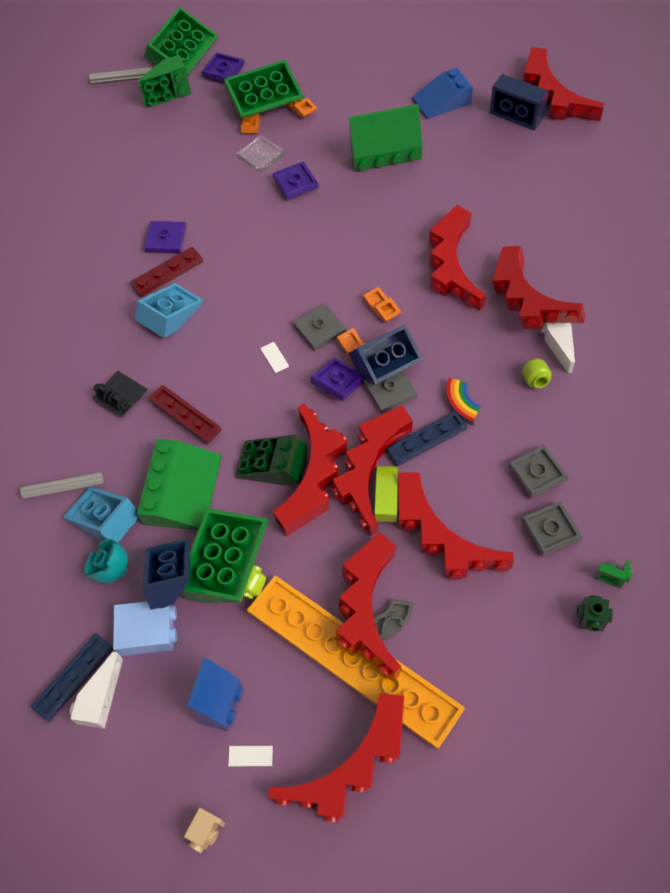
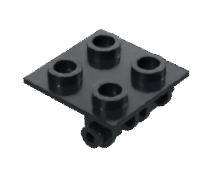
M117 371L105 385L102 383L94 385L95 395L92 399L122 418L148 389L120 371Z

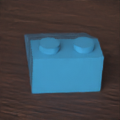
M174 283L138 300L135 320L157 335L165 338L176 332L203 304L204 300Z
M90 486L63 516V519L100 542L111 538L119 543L139 517L137 515L138 510L128 498Z

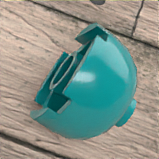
M111 538L101 541L97 545L100 549L96 553L92 551L89 555L84 572L88 575L86 577L94 582L111 584L124 577L127 573L128 554L125 548Z

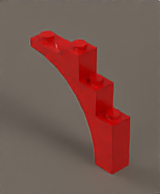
M531 47L523 82L548 90L546 104H551L549 118L566 120V116L600 121L604 103L579 96L564 87L554 77L548 66V49Z
M456 205L430 229L429 243L435 247L430 252V265L436 269L431 275L430 288L444 297L450 292L454 297L460 298L470 307L480 311L485 306L486 294L475 287L466 277L457 257V245L462 235L470 227L472 213Z
M521 246L502 247L492 282L496 293H507L505 299L509 310L520 311L519 318L523 329H543L544 323H584L586 316L582 303L555 300L539 293L530 286L523 275L525 258Z
M305 403L298 407V413L311 440L310 462L306 474L296 491L286 502L273 511L276 523L286 536L329 510L328 501L330 497L324 489L333 484V478L338 477L339 468L334 460L344 455L347 451L346 444L348 441L344 434H339L335 428L329 431L323 422L320 423L317 420L318 417L312 408L309 409Z
M403 405L359 425L357 437L361 445L346 451V460L344 462L348 472L333 478V488L331 490L335 499H340L343 505L349 503L352 512H357L360 517L358 520L361 528L364 531L367 530L370 536L378 533V522L373 514L369 500V486L372 473L379 459L386 452V448L393 445L401 437L412 432L413 420Z
M420 472L398 473L399 529L407 531L421 529V553H427L428 555L443 553L444 578L452 580L467 578L468 569L476 572H481L485 569H495L499 572L512 569L514 562L513 552L496 551L477 546L461 538L442 523L426 500L422 489Z
M380 532L342 565V578L351 587L339 596V610L349 619L336 630L335 640L337 646L342 651H347L351 656L359 650L362 658L368 662L371 661L381 676L384 678L388 677L394 682L400 675L401 665L389 653L381 640L372 611V594L375 584L384 568L395 557L396 545Z
M379 693L376 714L369 732L358 749L344 764L328 775L307 784L292 787H269L268 798L275 799L274 804L289 806L290 800L299 801V807L313 809L315 803H317V815H324L323 821L338 822L339 817L345 818L348 786H352L351 791L367 793V788H373L375 757H380L379 762L394 764L395 759H400L405 704L404 695Z

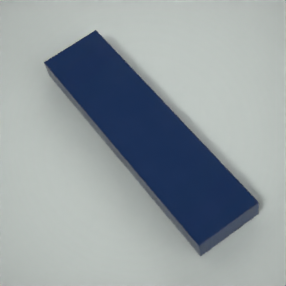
M454 411L387 447L386 453L396 467L467 430V425L459 414Z
M96 633L30 707L49 723L113 651V646Z

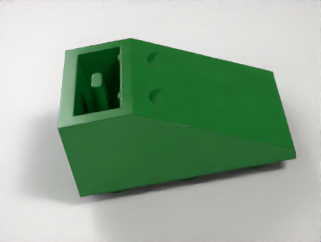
M180 55L164 59L138 79L145 108L191 94L186 68Z

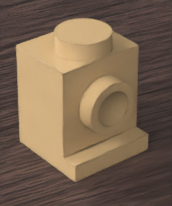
M199 808L184 836L190 841L188 846L202 853L203 849L206 850L208 845L212 846L219 833L217 828L218 826L223 828L225 822Z

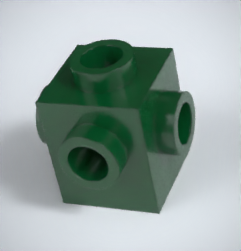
M591 595L585 597L582 604L577 606V618H580L579 628L595 632L603 631L607 624L612 621L613 610L609 608V600L602 599L600 596Z

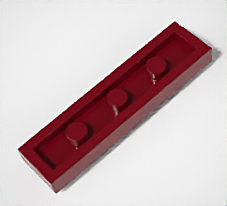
M192 246L130 282L131 286L142 298L201 264L203 259Z
M164 385L160 386L149 397L152 404L207 445L222 431L218 424Z

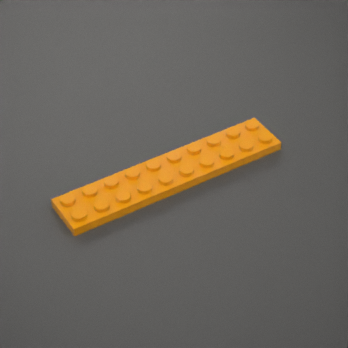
M276 575L247 609L251 616L377 706L379 693L404 695L403 726L437 750H439L465 710V707L398 660L396 661L401 665L400 675L392 682L388 677L384 678L381 676L371 661L364 660L359 650L352 656L347 651H342L336 644L335 636L336 630L343 622Z

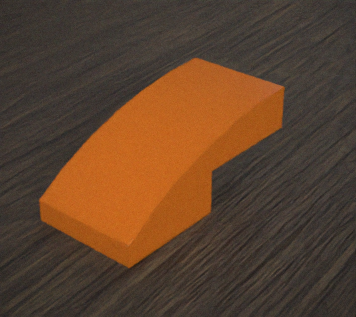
M308 97L286 104L291 111L303 118L317 111V107Z
M261 113L243 118L241 133H258Z
M379 286L363 295L362 299L385 323L401 314V310L392 298H387Z
M354 327L336 338L350 360L351 358L348 353L366 344V342L363 343Z

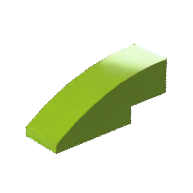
M377 466L375 518L377 522H397L398 467Z

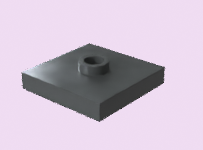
M326 304L293 321L294 327L314 351L346 332V327Z
M403 370L375 385L367 379H363L365 387L381 413L416 399L418 395Z
M545 444L508 462V467L531 499L568 481L569 478Z
M561 501L521 518L523 525L542 557L583 539Z

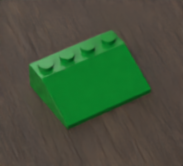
M179 6L148 43L144 57L154 65H158L164 59L180 55L188 76L218 38V35Z
M286 59L224 79L226 94L241 119L304 99Z
M419 104L349 117L350 152L355 172L422 159Z
M156 439L137 512L142 524L199 530L206 508L210 509L222 457L221 454L177 440Z
M206 508L190 551V581L182 591V596L185 599L203 603H241L269 520L267 518Z

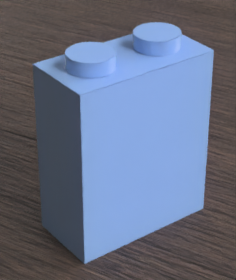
M147 601L114 605L113 650L120 656L174 650V642H177V630L174 628L173 620H177L176 607L170 605L165 608L150 610Z

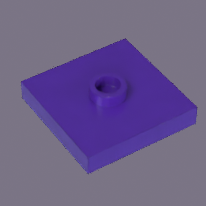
M216 52L202 70V77L224 82L225 78L237 75L245 65L244 59Z
M304 161L272 173L273 179L287 200L319 188L317 180Z
M150 221L144 246L145 252L181 253L186 223Z
M334 357L311 377L310 383L343 402L363 384V379L366 378L354 368Z

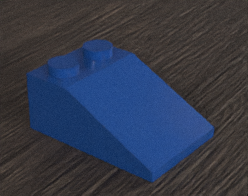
M456 67L442 72L413 95L412 100L415 104H419V109L425 118L430 119L471 104L473 87Z
M203 658L187 707L200 724L228 731L229 725L234 724L236 718V711L234 709L237 701L240 702L242 699L244 688L239 678L211 660Z

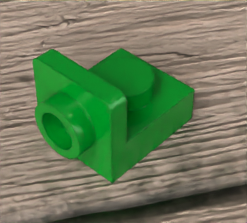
M627 560L622 570L613 564L601 562L594 579L621 589L624 582L629 583L632 577L633 570L630 569L632 561Z

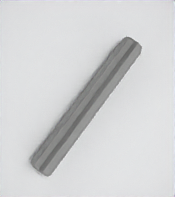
M151 68L89 74L90 83L94 84L139 79L149 72Z
M102 472L22 486L20 487V495L25 499L104 483V477Z

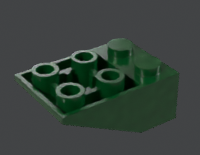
M295 434L245 441L235 477L277 485L300 484L308 446Z

